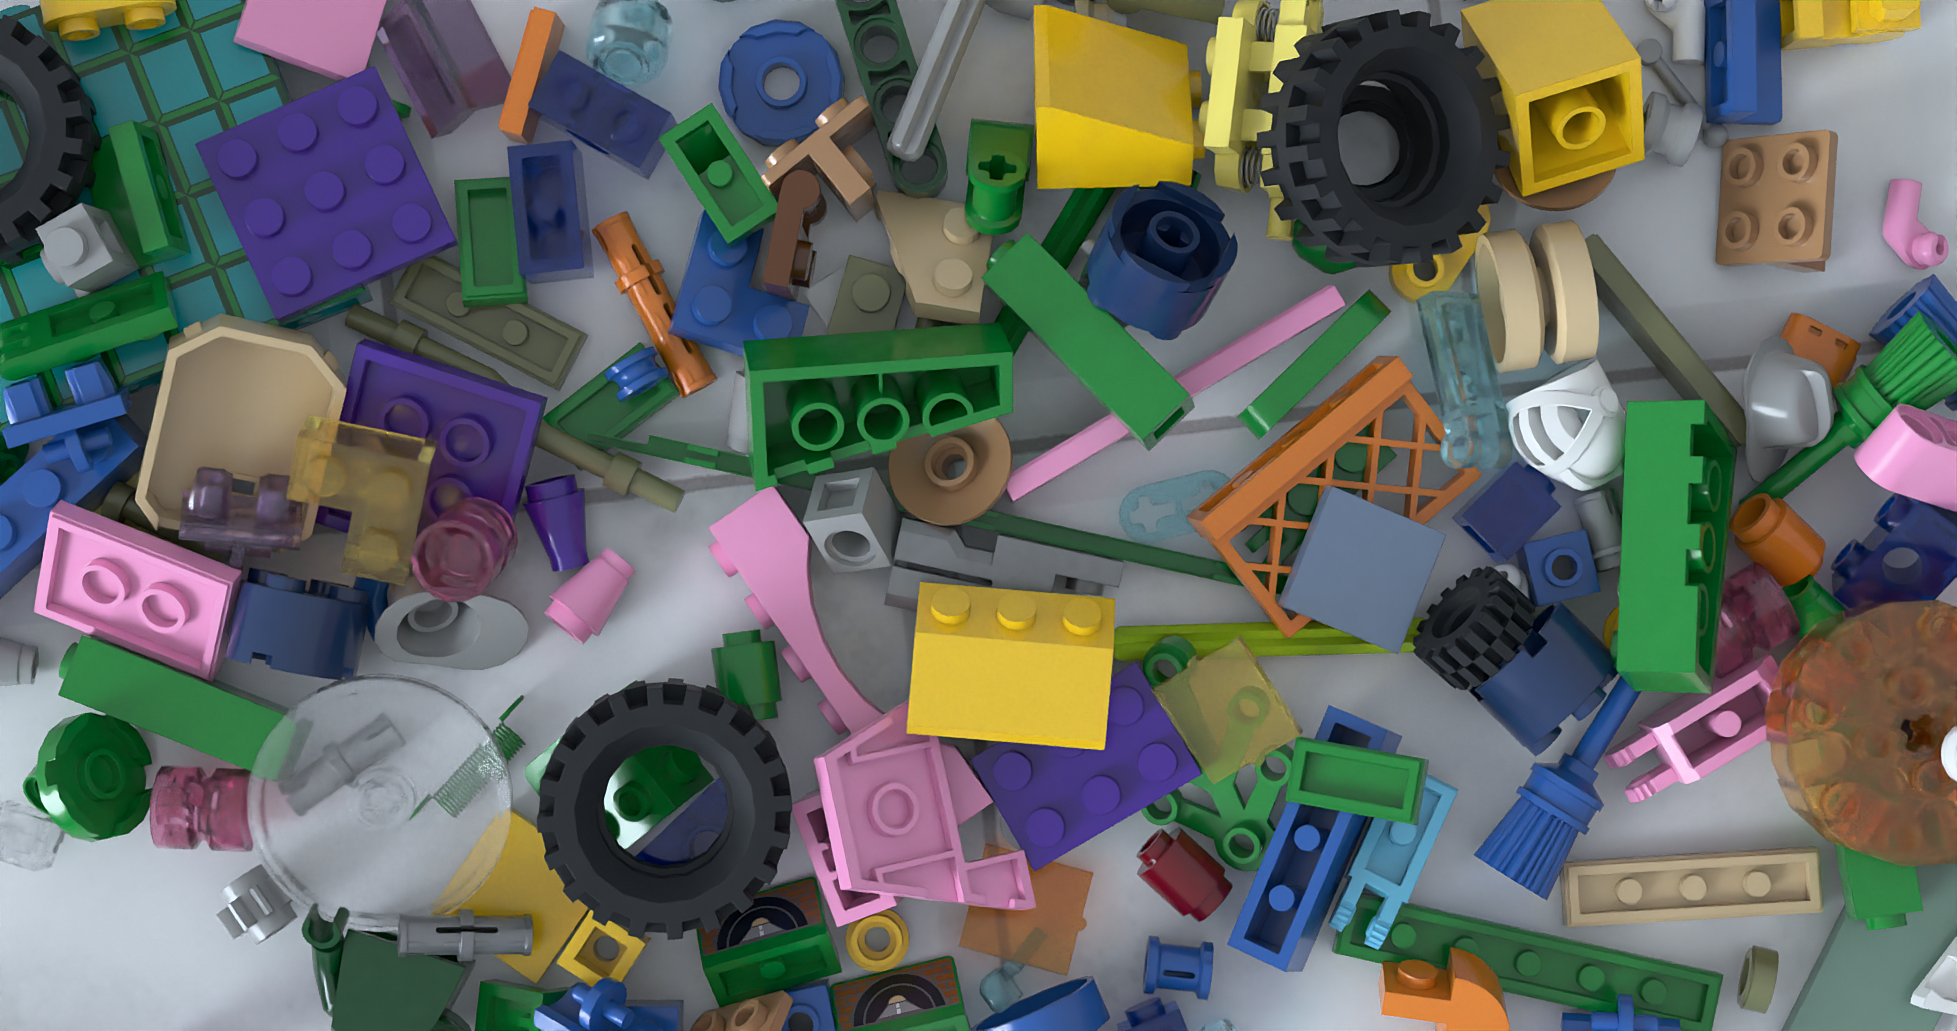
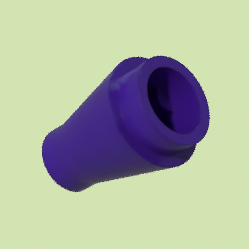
M575 474L548 478L524 486L528 500L522 504L549 557L552 571L568 570L589 563L586 546L585 488H578Z

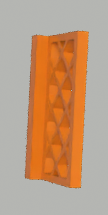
M1377 356L1185 517L1200 537L1206 538L1286 638L1290 639L1312 620L1296 612H1293L1288 617L1275 601L1278 573L1290 574L1293 567L1279 565L1283 527L1308 530L1310 522L1284 520L1286 493L1298 483L1319 485L1317 505L1326 485L1362 489V499L1373 504L1375 491L1404 493L1403 516L1424 525L1482 476L1410 382L1413 375L1398 356ZM1400 397L1414 414L1411 442L1381 439L1383 413ZM1370 423L1368 437L1355 436ZM1425 430L1436 444L1424 443ZM1347 442L1367 444L1363 482L1332 479L1335 452ZM1380 445L1410 448L1406 486L1376 483ZM1423 450L1443 452L1459 472L1439 490L1419 488ZM1321 465L1320 478L1307 476ZM1418 495L1430 496L1417 507ZM1273 505L1272 518L1259 517ZM1249 524L1271 526L1267 564L1245 562L1229 541ZM1252 570L1266 571L1264 585Z

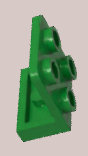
M562 736L525 768V777L539 796L538 792L545 769L554 748ZM673 745L645 748L624 760L609 779L604 797L607 825L618 844L626 850L715 779L704 767L695 751Z

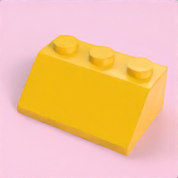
M920 582L907 734L1104 750L1114 651L1116 598Z

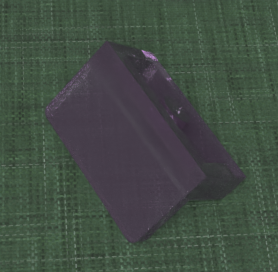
M401 0L380 21L376 34L431 139L451 134L475 111L504 104L511 76L471 0Z

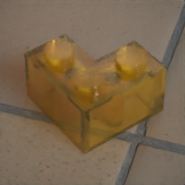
M308 415L297 436L286 498L352 512L341 573L402 586L407 585L415 560L438 441Z

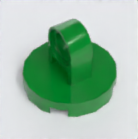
M88 712L64 718L48 731L38 751L37 764L23 782V792L33 806L43 813L50 815L53 822L73 838L95 842L129 834L144 821L153 801L154 788L145 789L146 774L144 766L152 764L150 751L139 732L132 725L110 715Z

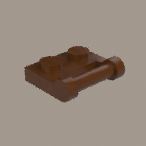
M796 170L790 173L781 185L762 280L770 294L796 302L799 287L810 289L813 280L817 251L813 250V242H808L811 227L820 224L827 214V203L821 194L820 184L812 173L805 170Z

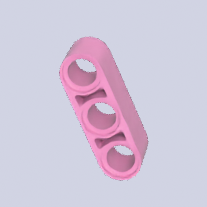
M1907 404L1897 405L1854 452V459L1857 465L1872 481L1887 490L1957 512V421Z

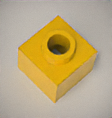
M590 910L556 963L592 987L605 977H613L623 983L652 938L644 934L643 939L629 936V928L608 921L606 926L592 919L593 911ZM609 936L616 940L619 952L615 958L606 959L598 953L597 942L600 937Z

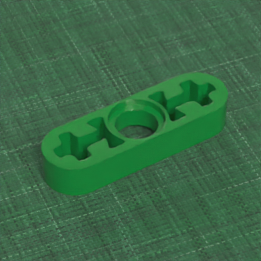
M1368 289L1248 405L1237 418L1260 440L1392 311Z

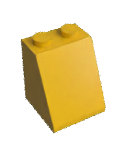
M1491 0L1460 10L1464 48L1477 45L1485 56L1476 67L1482 79L1497 77L1502 91L1492 96L1491 101L1495 116L1509 115L1510 129L1497 131L1498 142L1502 151L1510 152L1509 168L1523 197L1645 160L1641 56L1601 0Z
M1034 5V108L1037 189L1132 187L1140 184L1139 187L1156 186L1159 181H1172L1191 186L1193 159L1205 158V134L1199 132V120H1192V109L1201 108L1202 81L1200 70H1189L1187 44L1053 6Z

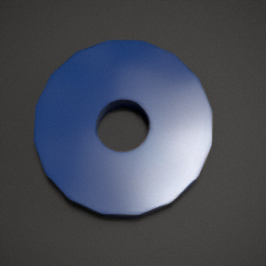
M775 19L752 26L739 36L740 39L732 45L730 51L728 49L721 62L718 89L725 112L743 135L764 146L780 147L793 138L801 144L819 129L815 123L819 115L844 96L845 77L838 54L821 34L801 22ZM780 67L795 71L800 78L797 92L786 100L773 99L764 90L767 75Z

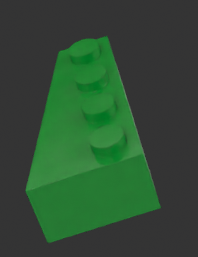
M1000 322L743 341L748 449L755 492L778 485L777 479L805 470H808L809 475L834 468V461L870 450H872L873 455L896 449V442L929 433L931 437L1013 412V351Z
M1705 400L1627 401L1621 565L1618 578L1619 616L1618 630L1614 631L1611 639L1610 655L1611 659L1615 661L1613 667L1634 691L1712 694L1737 449Z

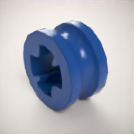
M654 346L645 348L625 358L604 373L608 382L614 381L618 384L619 392L616 396L620 403L648 391L670 375L666 367L661 368L656 365L655 357L658 353Z

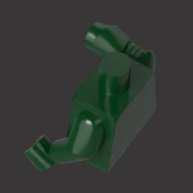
M312 904L301 931L304 939L312 947L313 970L323 1010L332 1017L331 1031H471L469 1024L451 1010L474 968L475 959H472V961H458L457 955H406L405 957H399L398 934L361 922L349 928L344 937L343 931L350 916L349 910L345 907H339L333 922H329L319 915V904Z

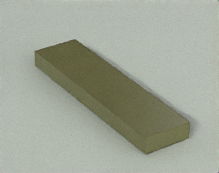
M1593 233L1585 238L1593 267L1597 297L1683 400H1705L1734 446L1739 447L1746 443L1744 409L1598 234L1595 235Z

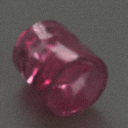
M481 497L463 498L444 510L417 537L411 553L413 573L421 587L435 598L448 602L468 601L480 595L514 558L518 545L516 526L508 512L496 502Z
M1753 562L1724 579L1714 676L1722 679L1751 662L1754 648L1758 647L1762 650L1770 651L1800 632L1799 620L1788 597L1775 578L1759 563Z
M161 766L156 774L150 800V831L154 845L157 848L193 850L197 849L204 840L212 851H252L258 837L262 813V787L259 774L244 768L220 767L216 768L209 777L203 768L199 766Z

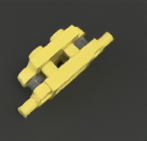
M1265 0L1237 1L1232 17H1218L1217 35L1210 38L1207 46L1206 66L1212 78L1209 100H1205L1200 108L1199 132L1205 134L1204 147L1215 153L1214 173L1216 185L1224 190L1248 194L1253 185L1259 184L1260 188L1268 192L1270 209L1265 237L1271 240L1292 241L1294 219L1281 221L1274 210L1284 200L1279 185L1264 187L1260 172L1273 168L1271 148H1257V132L1271 130L1273 114L1261 110L1260 105L1263 94L1278 92L1283 86V83L1272 74L1279 61L1300 57L1294 44L1304 36L1322 33L1321 27L1323 26L1324 18L1323 0H1281L1280 9H1272ZM1272 15L1274 16L1273 27H1272Z

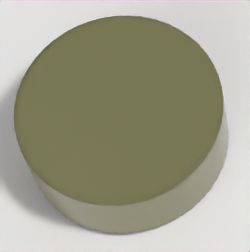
M1755 945L1748 949L1738 984L1737 1002L1740 1008L1763 1014L1767 1012L1777 979L1778 951Z

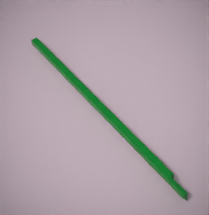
M586 431L588 437L585 441L753 478L749 457L652 435H649L647 444ZM808 470L779 478L777 481L781 485L812 491L816 476L827 474L817 472L809 475ZM886 487L897 509L910 513L900 504L892 488ZM988 510L974 520L962 524L1244 587L1229 566L1222 561ZM1252 570L1264 585L1266 571ZM1277 575L1276 594H1282L1289 576Z

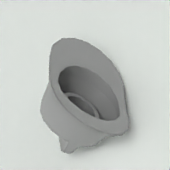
M1771 336L1761 341L1753 352L1745 373L1743 402L1746 419V467L1750 478L1757 482H1764V480L1778 470L1790 448L1812 447L1823 440L1829 433L1834 420L1832 383L1828 372L1818 362L1796 356L1792 346L1785 338Z
M429 569L412 574L404 580L390 582L387 590L388 608L384 610L375 624L374 640L380 652L394 661L411 664H430L462 670H484L503 665L517 656L527 643L529 625L523 612L510 601L488 594L472 592L465 580L451 571Z

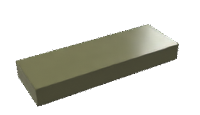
M434 255L406 267L388 301L389 304L558 391L561 390L589 336L528 303L464 308L460 268Z

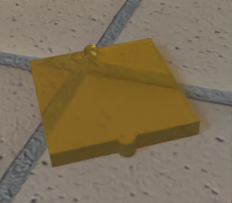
M1241 636L1203 658L1200 655L1192 656L1188 661V667L1157 684L1151 690L1213 785L1251 763L1254 766L1262 765L1268 753L1303 733V729Z

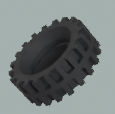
M1399 9L1322 26L1323 33L1304 36L1294 44L1300 57L1279 61L1272 74L1283 83L1281 90L1263 94L1260 109L1273 114L1271 130L1257 132V148H1271L1273 168L1260 172L1264 187L1279 185L1284 200L1274 210L1280 220L1299 219L1303 227L1296 239L1305 247L1326 245L1324 259L1333 263L1355 262V267L1367 268L1433 261V255L1453 253L1463 247L1458 235L1478 233L1486 224L1485 219L1477 211L1480 205L1498 203L1503 189L1492 183L1495 169L1509 167L1510 152L1498 150L1497 131L1510 129L1508 114L1495 116L1491 101L1492 96L1502 91L1497 77L1482 79L1476 67L1485 56L1477 45L1459 49L1455 43L1461 30L1451 23L1430 27V13L1415 11L1400 15ZM1366 81H1376L1385 85L1401 101L1413 131L1415 152L1409 178L1398 195L1382 203L1368 199L1352 184L1340 159L1337 131L1342 108L1353 89Z
M4 14L2 19H0V90L12 96L25 115L29 133L25 162L12 181L0 189V259L11 264L23 260L21 250L35 243L44 247L36 228L75 207L84 187L93 188L97 176L91 169L93 151H100L102 137L94 131L92 116L97 115L93 100L84 92L79 81L81 79L77 73L41 36H36L18 20Z
M668 678V682L647 684L645 680L630 683L629 688L612 695L607 693L595 700L594 704L580 717L576 716L566 728L565 733L552 752L538 792L540 794V802L537 815L538 833H542L546 849L544 859L549 870L555 869L564 883L563 892L573 903L578 899L593 911V920L606 926L608 921L629 928V936L642 939L645 932L667 933L668 940L683 939V932L705 927L708 933L721 927V920L733 912L739 910L741 913H744L754 904L753 897L765 883L771 884L778 872L777 865L783 850L787 849L790 839L792 799L786 766L782 761L776 741L771 733L760 725L753 717V712L742 702L738 705L723 696L720 689L710 685H706V688L686 684L683 683L684 679ZM673 745L695 751L714 766L726 787L728 812L722 832L707 851L684 863L658 865L637 859L618 844L607 825L604 797L609 779L624 760L645 748Z

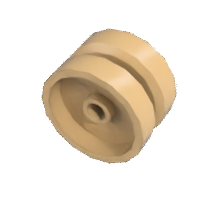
M1573 220L1540 224L1534 229L1529 245L1515 229L1481 234L1477 239L1475 249L1477 299L1486 345L1498 372L1501 374L1536 367L1542 356L1543 348L1557 365L1594 358L1599 342L1598 297L1590 255L1579 226Z

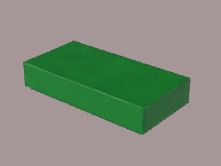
M518 176L454 180L464 308L528 303Z
M639 342L543 416V419L549 425L606 452L611 448L610 446L585 441L588 437L586 431L623 439L680 394L667 377L648 391L628 401L619 402L616 396L619 392L618 384L614 381L608 382L604 373L625 358L645 349L644 345ZM576 466L578 470H583L582 468Z
M1296 736L1285 801L1418 826L1429 760Z

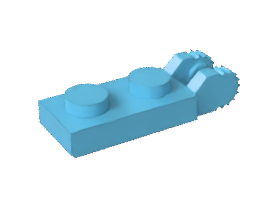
M1427 774L1418 826L1371 818L1344 877L1348 882L1338 898L1328 921V926L1342 932L1344 927L1349 925L1356 911L1358 899L1363 888L1384 898L1376 915L1373 916L1367 927L1364 942L1377 950L1381 947L1400 906L1406 905L1458 792L1457 788Z

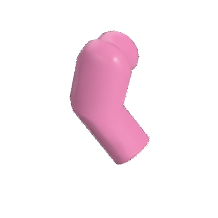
M1891 179L1882 226L1884 239L1903 262L1912 268L1925 270L1930 266L1942 264L1949 252L1946 238L1943 235L1930 232L1917 219L1922 183L1908 179Z

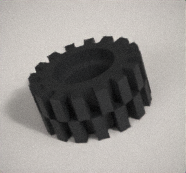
M1486 566L1484 570L1480 567L1473 569L1469 578L1465 574L1456 579V587L1453 590L1447 587L1440 594L1443 598L1438 605L1432 603L1426 613L1430 617L1420 621L1416 629L1420 634L1413 638V645L1416 647L1413 650L1415 655L1454 689L1467 690L1470 684L1477 687L1483 684L1486 673L1491 678L1500 671L1498 664L1504 659L1509 663L1516 655L1512 651L1516 644H1524L1528 635L1523 630L1533 626L1535 618L1531 614L1535 612V607L1531 600L1501 573L1490 566Z

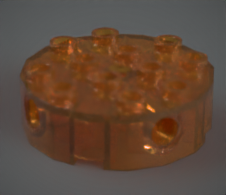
M1939 600L1865 602L1815 624L1781 662L1765 708L1766 738L1770 742L1771 762L1779 777L1777 781L1790 808L1828 842L1898 866L1956 863L1957 782L1947 774L1942 765L1941 747L1945 736L1953 727L1957 726V607ZM1904 720L1911 721L1910 728L1914 731L1910 742H1907L1908 735L1900 730Z

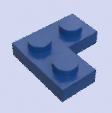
M703 210L696 227L668 334L743 356V341L802 337L810 306L749 287L764 228L759 229L730 248L706 210Z

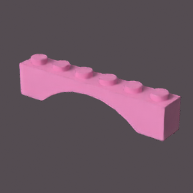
M776 486L763 489L711 525L709 530L717 541L708 546L710 552L729 578L739 572L753 591L751 595L744 599L765 630H768L773 625L778 627L789 643V646L782 650L781 653L799 680L803 683L812 677L826 698L817 705L835 732L841 735L846 730H849L853 734L884 715L885 713L870 702L844 673L825 640L814 605L810 571L812 537ZM939 741L958 827L990 805L993 799L959 748L955 745Z

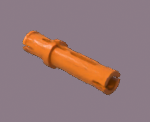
M627 211L621 212L599 223L591 231L607 255L618 277V280L614 283L621 295L627 293L653 344L680 391L679 394L682 398L688 397L711 385L718 378L713 373L697 342L668 334L676 304L661 276L665 270L659 259L652 260L630 219L629 213Z

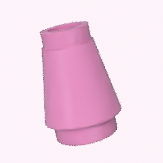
M605 548L599 556H596L549 596L553 602L544 611V614L570 637L584 645L592 634L600 635L635 570L615 552Z

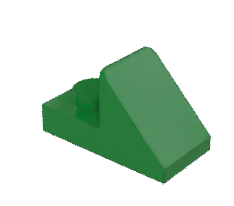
M712 103L658 137L730 248L775 220L777 200L764 185L760 178L761 176Z

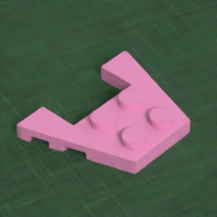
M909 699L813 759L841 890L1007 910L1036 908L1024 850L1012 851L965 863L938 736L907 734Z

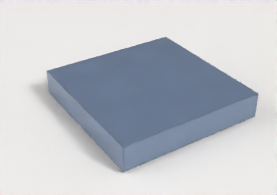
M1326 485L1277 605L1385 650L1399 654L1446 534L1336 487Z

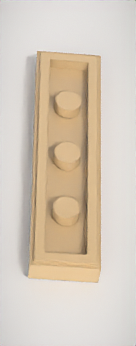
M1814 846L1565 861L1560 871L1563 925L1566 927L1824 912L1820 850Z

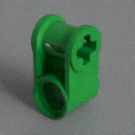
M971 118L966 161V175L969 178L964 214L966 222L976 231L988 235H1003L1012 232L1019 226L1022 219L1025 182H1029L1035 125Z

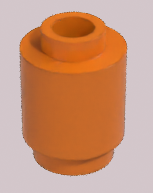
M1760 493L1747 499L1734 512L1730 520L1729 529L1735 535L1734 541L1736 546L1776 584L1789 586L1799 582L1807 575L1814 577L1820 570L1826 548L1825 540L1784 500L1780 498L1772 499L1768 494Z

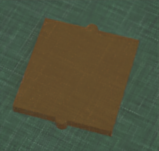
M986 843L982 859L1012 852L1013 850ZM1026 858L1036 908L1007 910L969 905L958 947L1067 976L1078 931L1084 930L1087 926V922L1082 915L1093 872L1053 861L1034 871Z

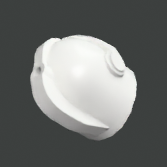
M1597 357L1579 361L1565 368L1535 389L1512 399L1505 405L1509 412V434L1520 456L1526 463L1549 478L1569 485L1574 489L1586 491L1601 486L1624 473L1626 413Z

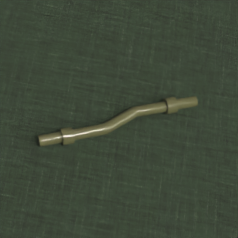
M357 303L352 306L346 317L345 326L387 346L510 385L496 370L428 338V331L405 319L397 323ZM542 418L535 444L536 447L603 478V486L623 496H627L629 492H632L673 513L677 511L685 495V490L642 470V462L621 452L613 456L549 425Z

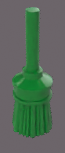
M1918 311L1868 366L1861 364L1854 370L1855 374L1846 382H1839L1833 387L1838 411L1834 413L1833 425L1827 436L1812 447H1804L1764 480V482L1741 499L1739 505L1760 493H1766L1772 499H1783L1849 445L1851 448L1856 449L1897 405L1907 404L1926 411L1956 392L1957 345L1936 322Z

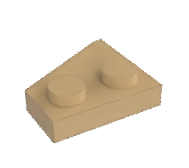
M877 189L875 214L878 221H883L891 242L890 253L897 272L903 275L906 281L905 293L914 316L965 325L979 324L985 283L981 277L988 271L986 264L990 258L994 235L980 233L970 227L965 220V203L934 198L917 199L906 196L903 193Z

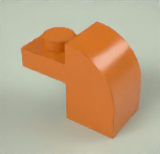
M1450 947L1446 970L1435 968L1433 965L1420 960H1404L1401 963L1382 961L1378 982L1381 1015L1436 1022L1435 1031H1510L1501 983L1490 966L1476 955L1462 949Z

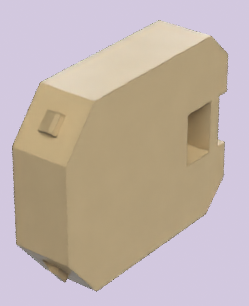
M220 313L203 322L199 320L183 328L182 332L170 337L135 494L136 503L156 531L158 528L173 532L179 530L193 533L196 521L244 530V544L259 546V549L273 552L279 550V555L312 536L347 387L345 375L338 368L339 361L329 349L325 351L311 333ZM210 473L254 482L252 496L203 486L205 475Z

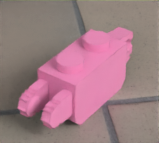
M1799 650L1778 663L1775 662L1771 654H1767L1757 660L1744 658L1713 678L1712 694L1687 693L1637 723L1640 730L1605 752L1603 758L1609 768L1612 769L1624 767L1632 763L1651 749L1655 753L1661 764L1649 772L1638 776L1625 787L1624 793L1631 804L1646 800L1676 781L1683 784L1697 781L1789 726L1797 718L1793 710L1801 705L1795 694L1822 677L1824 673L1812 653L1809 651L1805 652L1804 650Z

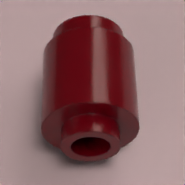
M1181 827L1176 828L1169 834L1163 828L1159 829L1144 843L1137 853L1136 857L1143 862L1138 869L1137 875L1180 915L1186 916L1190 914L1198 922L1209 917L1222 904L1233 887V884L1224 877L1225 868Z

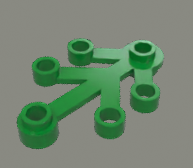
M1178 636L1163 637L1145 654L1142 666L1143 672L1154 688L1166 693L1192 751V755L1203 772L1202 775L1191 780L1189 783L1210 792L1218 812L1183 798L1178 788L1164 796L1171 804V811L1164 812L1159 810L1154 802L1141 809L1144 817L1152 824L1163 826L1175 821L1214 839L1218 855L1232 868L1240 871L1259 870L1276 830L1269 817L1282 786L1289 780L1294 751L1283 743H1272L1262 750L1255 761V773L1259 779L1245 805L1235 780L1256 728L1264 722L1272 709L1271 697L1264 688L1258 685L1249 684L1241 687L1230 700L1229 714L1231 722L1219 747L1190 682L1199 667V658L1195 648L1184 638ZM1158 660L1170 661L1176 668V676L1167 677L1161 673L1157 665ZM1251 698L1259 704L1260 714L1250 715L1246 713L1241 707V699ZM1270 756L1280 758L1286 765V772H1273L1268 767L1266 758ZM1245 834L1250 837L1254 843V849L1247 850L1241 847L1235 841V835Z

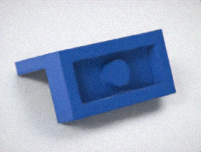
M1704 0L1706 10V123L1775 125L1781 122L1780 2L1778 0Z

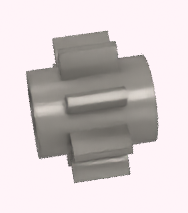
M260 864L220 891L228 902V907L217 913L216 916L233 940L248 932L256 945H258L298 918L290 906V902L298 898L302 893L285 869L270 876L264 866Z

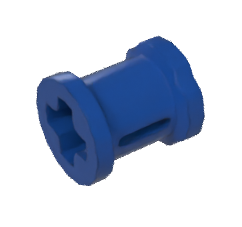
M1149 935L1144 962L1143 993L1154 994L1157 988L1195 992L1197 999L1208 1000L1213 971V942L1203 941L1200 947L1164 944L1160 942L1158 936Z

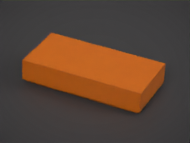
M538 7L530 10L498 127L509 140L530 146L533 142L565 28L564 23L556 12Z

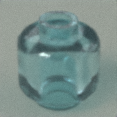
M600 0L592 13L586 38V57L592 68L609 82L620 86L645 84L657 78L667 64L673 37V20L667 8L658 0Z

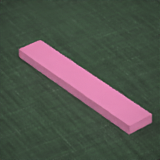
M1329 284L1173 378L1193 398L1335 314L1346 304L1335 285L1331 287ZM1110 414L1013 471L1005 491L1012 503H1015L1131 433Z

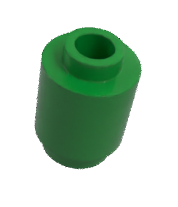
M760 629L722 634L724 647L711 649L716 688L721 690L723 696L738 705L742 702L753 712V717L757 721L777 718L776 702L782 701L775 640L762 642Z

